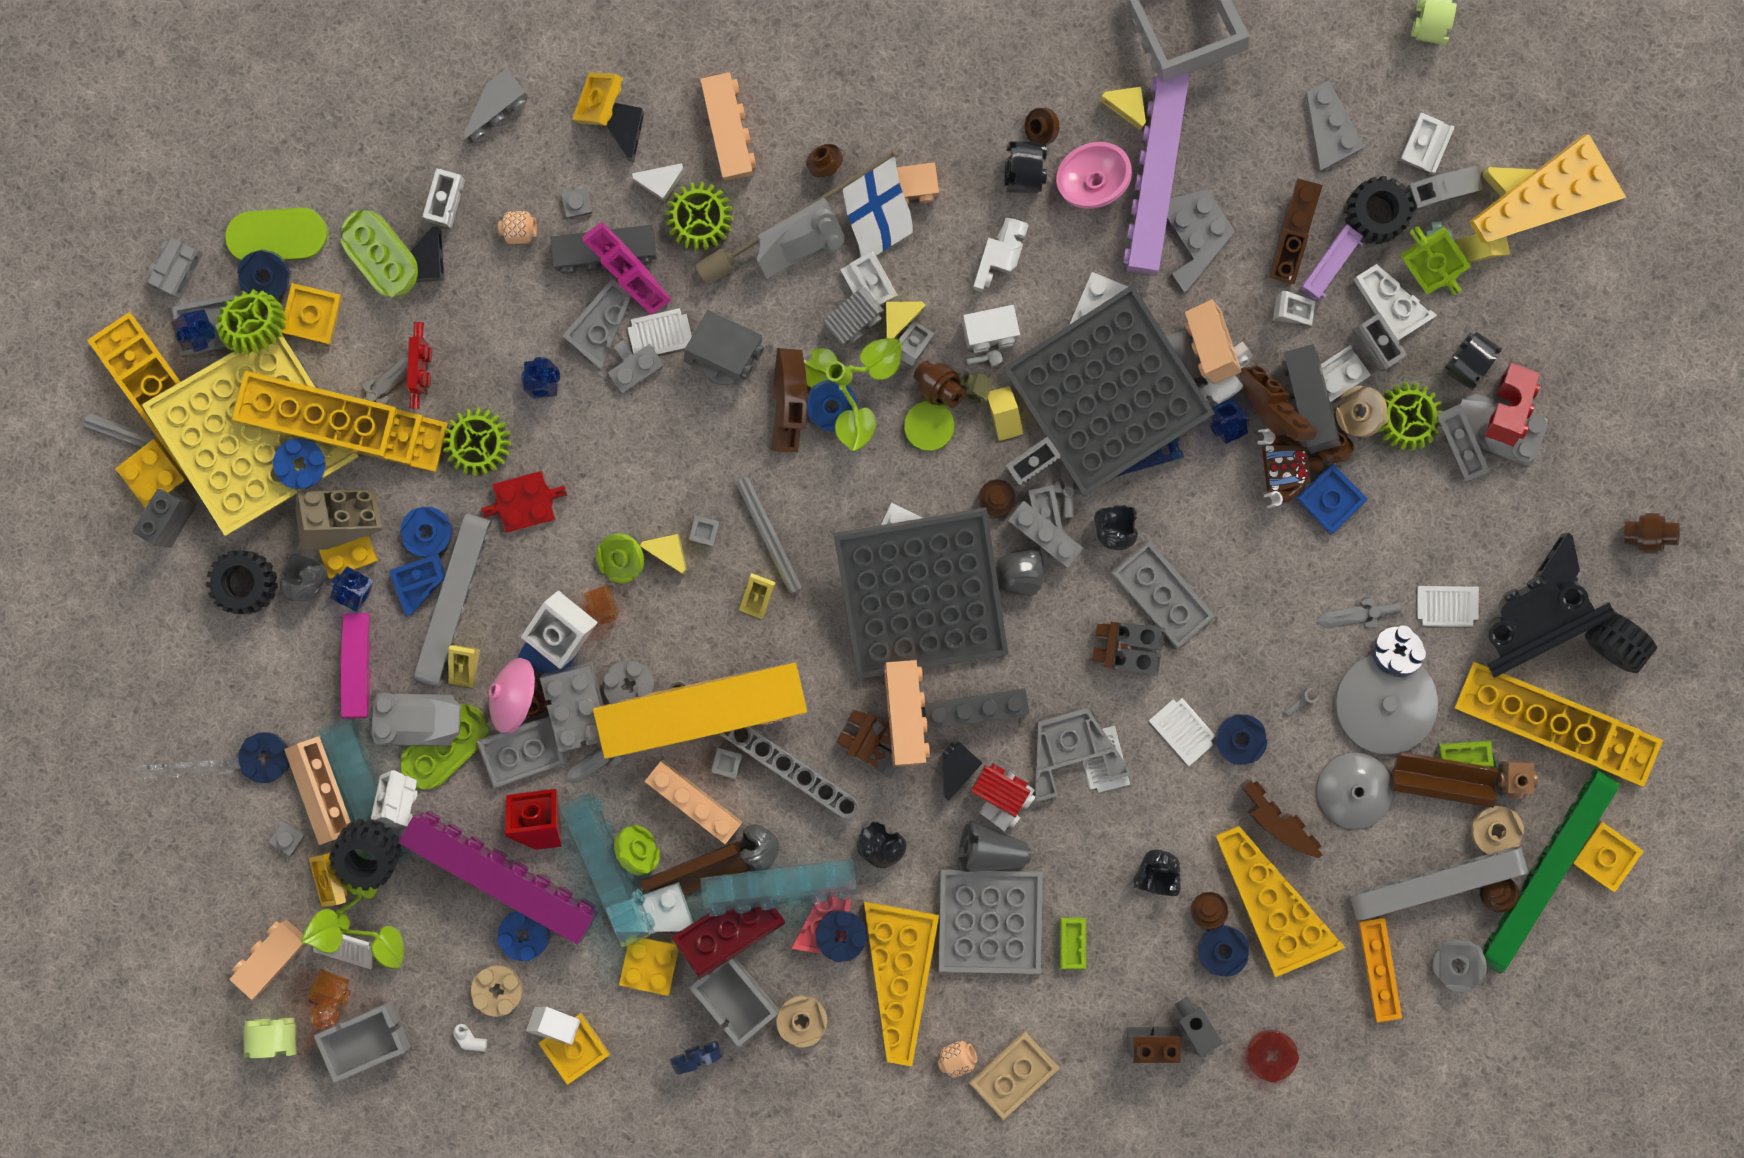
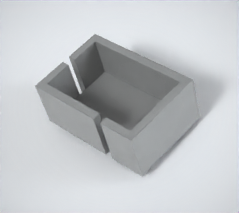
M593 662L543 673L540 677L545 701L550 700L547 708L559 752L582 747L584 741L586 745L599 743L600 738L593 708L603 706V701Z
M736 957L700 980L697 978L689 987L719 1025H722L725 1019L729 1021L725 1024L724 1031L738 1047L777 1016L779 1008Z
M391 1000L348 1018L344 1022L341 1021L327 1027L314 1035L333 1083L405 1053L411 1047L403 1027L397 1028L396 1026L400 1020Z

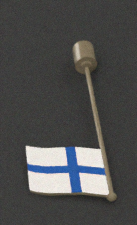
M891 149V153L806 206L808 207L822 198L826 200L843 189L847 216L859 244L861 257L870 251H874L875 255H878L913 233L911 213L899 183L895 157L897 158L899 153L896 149ZM757 237L733 253L720 248L696 263L695 266L705 283L709 286L735 270L733 266L736 263L734 257L757 244L760 240Z

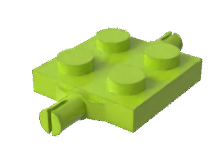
M1445 226L1426 237L1420 227H1414L1416 232L1412 229L1410 234L1417 243L1400 254L1402 260L1427 295L1437 288L1444 286L1448 287L1452 295H1457L1455 289L1460 293L1462 288L1458 285L1456 279L1461 273L1471 268L1469 261Z

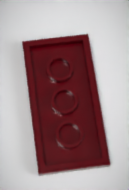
M756 882L672 936L671 939L700 980L785 925V920Z

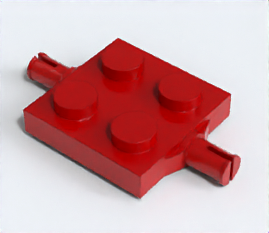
M413 322V337H409L406 388L409 389L410 393L409 409H420V394H426V388L431 386V373L427 372V364L432 362V347H428L429 343L424 341L423 338L424 322Z
M543 471L492 484L496 496L495 504L482 507L481 511L492 510L482 514L484 518L498 514L503 521L506 533L556 519L553 511V499L567 496V491L557 493L566 490V487L563 485L550 489L545 482Z

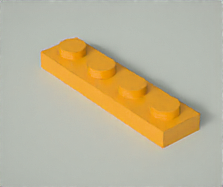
M1385 917L1358 920L1375 1021L1378 1023L1402 1019Z

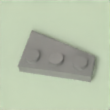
M1330 81L1306 93L1320 172L1360 151L1365 146Z
M611 279L562 336L601 369L631 296L614 279Z

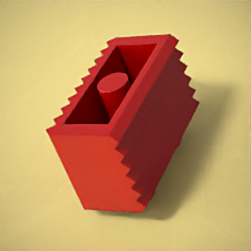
M994 763L990 767L984 765L970 792L1016 818L1031 792L1026 788L1028 783L1017 776H1014L1013 780L1004 775L1006 770Z

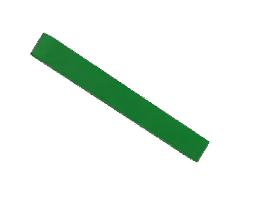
M1599 769L1591 772V779L1589 782L1586 781L1577 795L1579 798L1576 803L1571 804L1564 816L1566 818L1562 825H1558L1550 838L1552 839L1550 845L1545 846L1537 859L1539 861L1535 868L1532 867L1525 878L1524 887L1522 890L1519 888V899L1516 905L1511 910L1504 912L1497 924L1499 927L1496 932H1492L1484 944L1486 948L1483 951V955L1485 956L1487 967L1498 974H1502L1513 960L1619 788L1620 783Z

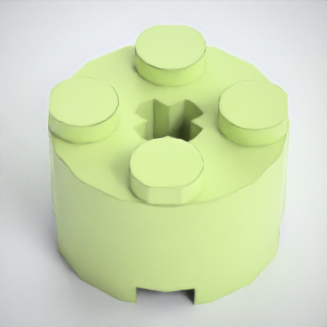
M1417 0L1416 11L1420 12V16L1416 17V20L1413 22L1411 36L1416 37L1417 41L1447 45L1449 37L1445 36H1447L1448 30L1453 27L1457 4L1452 2H1455V0Z
M289 1017L275 1020L268 1018L245 1021V1026H243L244 1058H268L281 1054H286V1056L296 1055L295 1018Z

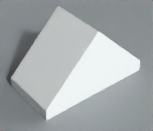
M681 163L632 173L636 184L666 202L685 172Z
M1281 291L1276 296L1273 321L1312 326L1315 301L1288 291Z
M534 1007L526 1032L572 1045L581 1020L549 1007Z

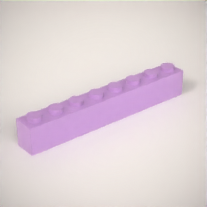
M1159 73L1157 77H1152L1150 92H1154L1153 101H1148L1146 116L1150 117L1149 126H1144L1142 141H1147L1146 149L1140 151L1138 163L1143 168L1142 174H1137L1135 190H1139L1138 199H1133L1131 214L1135 215L1134 224L1129 223L1127 239H1131L1130 249L1125 248L1123 263L1127 264L1126 272L1157 276L1159 272L1190 73L1166 82H1162Z

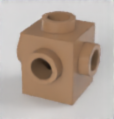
M1502 761V772L1498 776V785L1502 787V792L1510 793V798H1526V794H1534V788L1538 784V776L1534 772V763Z

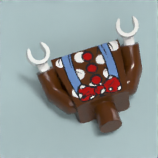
M1261 429L1258 432L1263 433L1264 440L1258 441V444L1264 445L1262 446L1267 489L1264 497L1269 496L1272 503L1267 508H1273L1282 503L1292 501L1305 489V484L1311 480L1310 472L1323 471V460L1320 456L1308 457L1307 448L1301 446L1299 441H1294L1287 435H1275L1270 429Z

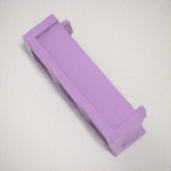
M1348 224L1345 225L1299 290L1314 301L1317 298L1324 299L1327 296L1323 293L1354 248L1356 246L1358 248L1362 247L1363 243L1360 240L1363 238V235Z

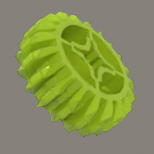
M692 182L690 183L691 190L688 192L684 186L680 187L683 195L680 196L674 192L673 197L677 202L668 201L667 203L674 210L665 211L667 217L673 218L666 221L667 227L675 226L669 231L670 235L675 236L679 233L676 238L678 244L686 239L684 244L686 249H689L692 242L694 243L695 251H699L700 243H703L705 250H709L708 242L710 241L717 247L719 244L716 237L719 236L721 240L726 239L722 230L731 232V227L725 223L734 221L732 216L726 215L733 212L732 206L724 207L729 203V198L724 197L720 199L723 195L721 189L713 194L715 188L713 184H710L708 189L705 190L704 182H700L699 189H696ZM696 197L709 199L701 205H694L688 202V200ZM715 204L720 209V219L717 226L709 218V214ZM682 207L690 214L684 229L679 224V213ZM693 211L699 214L705 211L706 213H704L703 215L706 219V222L704 220L702 221L701 219L693 221V219H696L693 214ZM699 227H704L711 231L702 236L690 234Z
M253 289L248 294L243 290L242 296L234 295V300L231 302L225 301L226 308H219L220 315L216 316L217 325H215L219 339L230 351L234 350L238 355L244 352V354L249 356L252 351L259 355L260 349L264 348L268 351V345L271 343L277 345L275 338L283 337L281 330L286 329V323L284 322L286 315L283 307L275 297L268 295L264 291L258 294ZM266 313H268L267 320L264 317Z
M1408 382L1402 384V389L1395 385L1392 387L1393 392L1385 391L1388 421L1378 431H1386L1382 440L1386 441L1390 437L1393 438L1390 446L1395 447L1400 442L1399 450L1402 451L1407 447V443L1410 451L1416 449V444L1421 449L1425 447V441L1432 443L1434 439L1431 434L1439 435L1440 433L1439 429L1435 426H1441L1436 414L1443 412L1436 410V407L1441 405V401L1434 403L1432 401L1436 394L1433 392L1427 396L1428 387L1424 386L1419 391L1418 383H1414L1410 389ZM1403 396L1415 398L1408 407L1394 404L1398 398ZM1421 403H1423L1427 410L1428 422L1420 414ZM1391 411L1398 419L1397 430H1395L1391 423ZM1411 411V417L1414 421L1411 420L1406 424L1407 416L1405 413ZM1410 426L1420 427L1424 430L1417 437L1403 435Z
M476 408L474 416L471 409H466V418L461 413H457V418L460 421L457 423L451 419L449 423L454 426L453 430L448 428L444 430L445 433L450 434V438H443L442 442L450 444V446L444 448L443 451L444 453H453L447 460L449 462L458 460L454 468L459 470L464 465L463 473L466 475L470 473L471 468L473 476L478 477L480 469L485 476L489 475V466L496 472L498 470L495 464L496 461L502 465L505 464V460L500 458L501 454L510 455L509 451L504 450V446H512V442L504 440V438L511 436V432H502L507 426L506 422L497 424L500 416L496 414L491 418L492 411L488 409L483 416L481 408ZM485 422L492 428L488 431L476 432L470 423ZM464 428L467 439L461 448L458 449V437ZM473 435L478 438L483 437L480 441L482 449H479L477 446L471 447L475 442ZM496 435V449L490 455L488 443ZM477 451L485 461L472 463L465 460L463 456Z

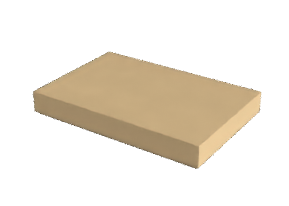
M1024 1030L973 1077L969 1084L1004 1121L1059 1070V1067Z

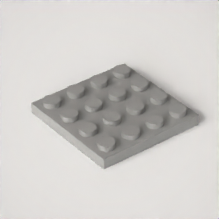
M941 869L939 972L1041 974L1043 871L991 870L962 872L960 869Z

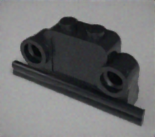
M1540 576L1529 580L1526 583L1527 586L1520 590L1512 589L1503 595L1504 598L1498 604L1502 617L1492 619L1487 627L1489 640L1500 655L1499 658L1487 664L1493 677L1495 678L1616 617L1617 615L1611 604L1608 602L1594 609L1587 591L1579 583L1567 581L1558 588L1553 579L1548 577L1541 578Z

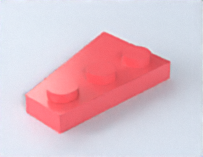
M829 876L791 949L822 954L816 943L818 924L831 911L846 910L849 912L854 880ZM839 929L836 930L837 936L834 939L837 942L839 940L844 942L846 930L843 932Z

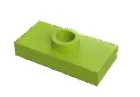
M1491 740L1439 744L1441 759L1488 767L1494 766Z
M1060 917V969H1086V917Z

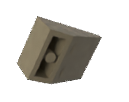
M375 489L297 491L295 515L301 550L330 549L382 531Z

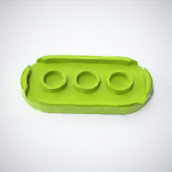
M308 208L249 211L241 213L231 220L226 229L225 239L229 251L240 260L246 255L261 249L273 251L285 261L312 258L322 250L328 240V228L320 215Z
M358 210L351 213L343 222L341 232H343L341 245L346 254L378 293L394 298L406 295L415 285L418 276L417 262L412 253L378 213L368 210Z
M461 704L460 732L452 740V746H408V749L404 750L401 757V773L404 776L417 780L416 788L433 789L442 785L479 750L477 740L487 737L489 728L485 715L475 706Z

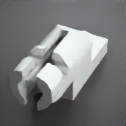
M1005 218L1004 224L996 237L998 240L988 238L973 290L983 292L984 286L989 288L993 273L989 272V269L1010 274L1015 269L1023 244L1017 241L1016 238H1025L1029 226L1027 223Z
M1243 341L1234 347L1240 368H1243L1254 356ZM1236 375L1216 384H1213L1206 377L1205 379L1208 383L1206 385L1203 383L1199 389L1212 408V402L1222 406L1225 401L1238 393L1243 385Z

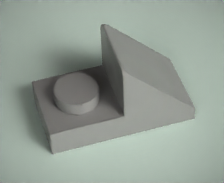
M913 320L899 339L902 343L901 360L911 366L915 365L934 336V333Z

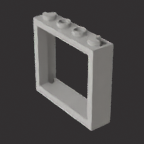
M1122 0L1125 12H1130L1132 16L1131 24L1135 33H1140L1142 37L1141 45L1144 53H1149L1152 58L1150 61L1152 70L1156 74L1159 73L1162 82H1166L1248 50L1249 35L1232 0H1213L1230 37L1168 61L1139 0Z

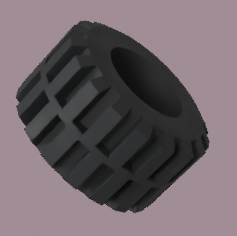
M1381 176L1378 179L1372 177L1368 181L1365 180L1348 197L1346 201L1348 204L1344 208V214H1347L1345 222L1346 224L1350 223L1353 229L1363 235V238L1366 239L1365 243L1371 244L1376 242V244H1382L1385 241L1389 242L1401 234L1410 224L1409 220L1413 217L1411 209L1414 207V203L1409 202V198L1412 196L1410 192H1404L1403 189L1406 186L1403 183L1400 185L1396 184L1397 179L1391 178L1387 180V176ZM1380 197L1389 203L1392 216L1388 223L1380 224L1374 222L1368 216L1366 203L1369 198Z
M230 551L227 555L222 554L219 556L218 562L212 563L211 567L214 569L213 571H208L207 577L211 578L210 582H206V586L211 588V592L208 594L210 598L216 600L214 604L217 607H222L223 611L232 612V614H252L253 612L261 611L262 607H267L270 604V598L274 599L276 593H273V589L278 587V583H274V578H277V574L272 571L273 565L271 562H267V558L251 551ZM240 567L250 570L254 577L252 591L243 598L237 597L230 587L231 576Z
M1616 613V617L1585 633L1587 642L1595 651L1617 667L1631 673H1639L1657 650L1654 640L1642 628Z
M358 819L356 823L353 821L348 823L346 828L344 827L338 835L329 856V860L332 861L330 864L331 870H336L334 875L337 879L341 877L343 884L347 885L349 883L356 890L358 887H362V891H368L369 887H372L374 890L379 888L380 884L384 885L387 883L401 855V845L397 844L399 839L397 835H392L393 830L390 827L386 829L383 827L384 823L380 821L378 824L374 823V819H368L367 822H364L363 819ZM354 849L367 850L375 856L376 860L364 859Z

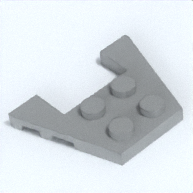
M1208 189L1170 198L1167 221L1193 259L1171 274L1183 293L1191 287L1235 232Z
M1088 708L1038 721L1036 802L1058 796L1051 770L1098 756H1103L1110 781L1132 775L1131 770Z

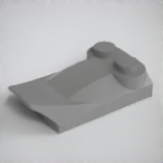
M825 198L820 199L757 235L760 240V248L756 260L766 279L823 249L828 252L839 249L844 243L845 237Z
M1476 393L1469 397H1463L1460 404L1480 449L1530 467L1540 449L1548 419L1538 413H1532L1531 417L1526 420L1529 428L1525 438H1519L1514 447L1484 436L1490 415L1499 403L1506 406L1510 405Z
M377 694L373 704L372 717L374 744L452 746V740L460 732L461 704L454 699V695Z

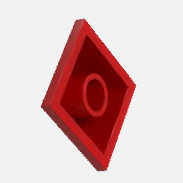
M557 789L506 795V837L535 850L562 847V827Z

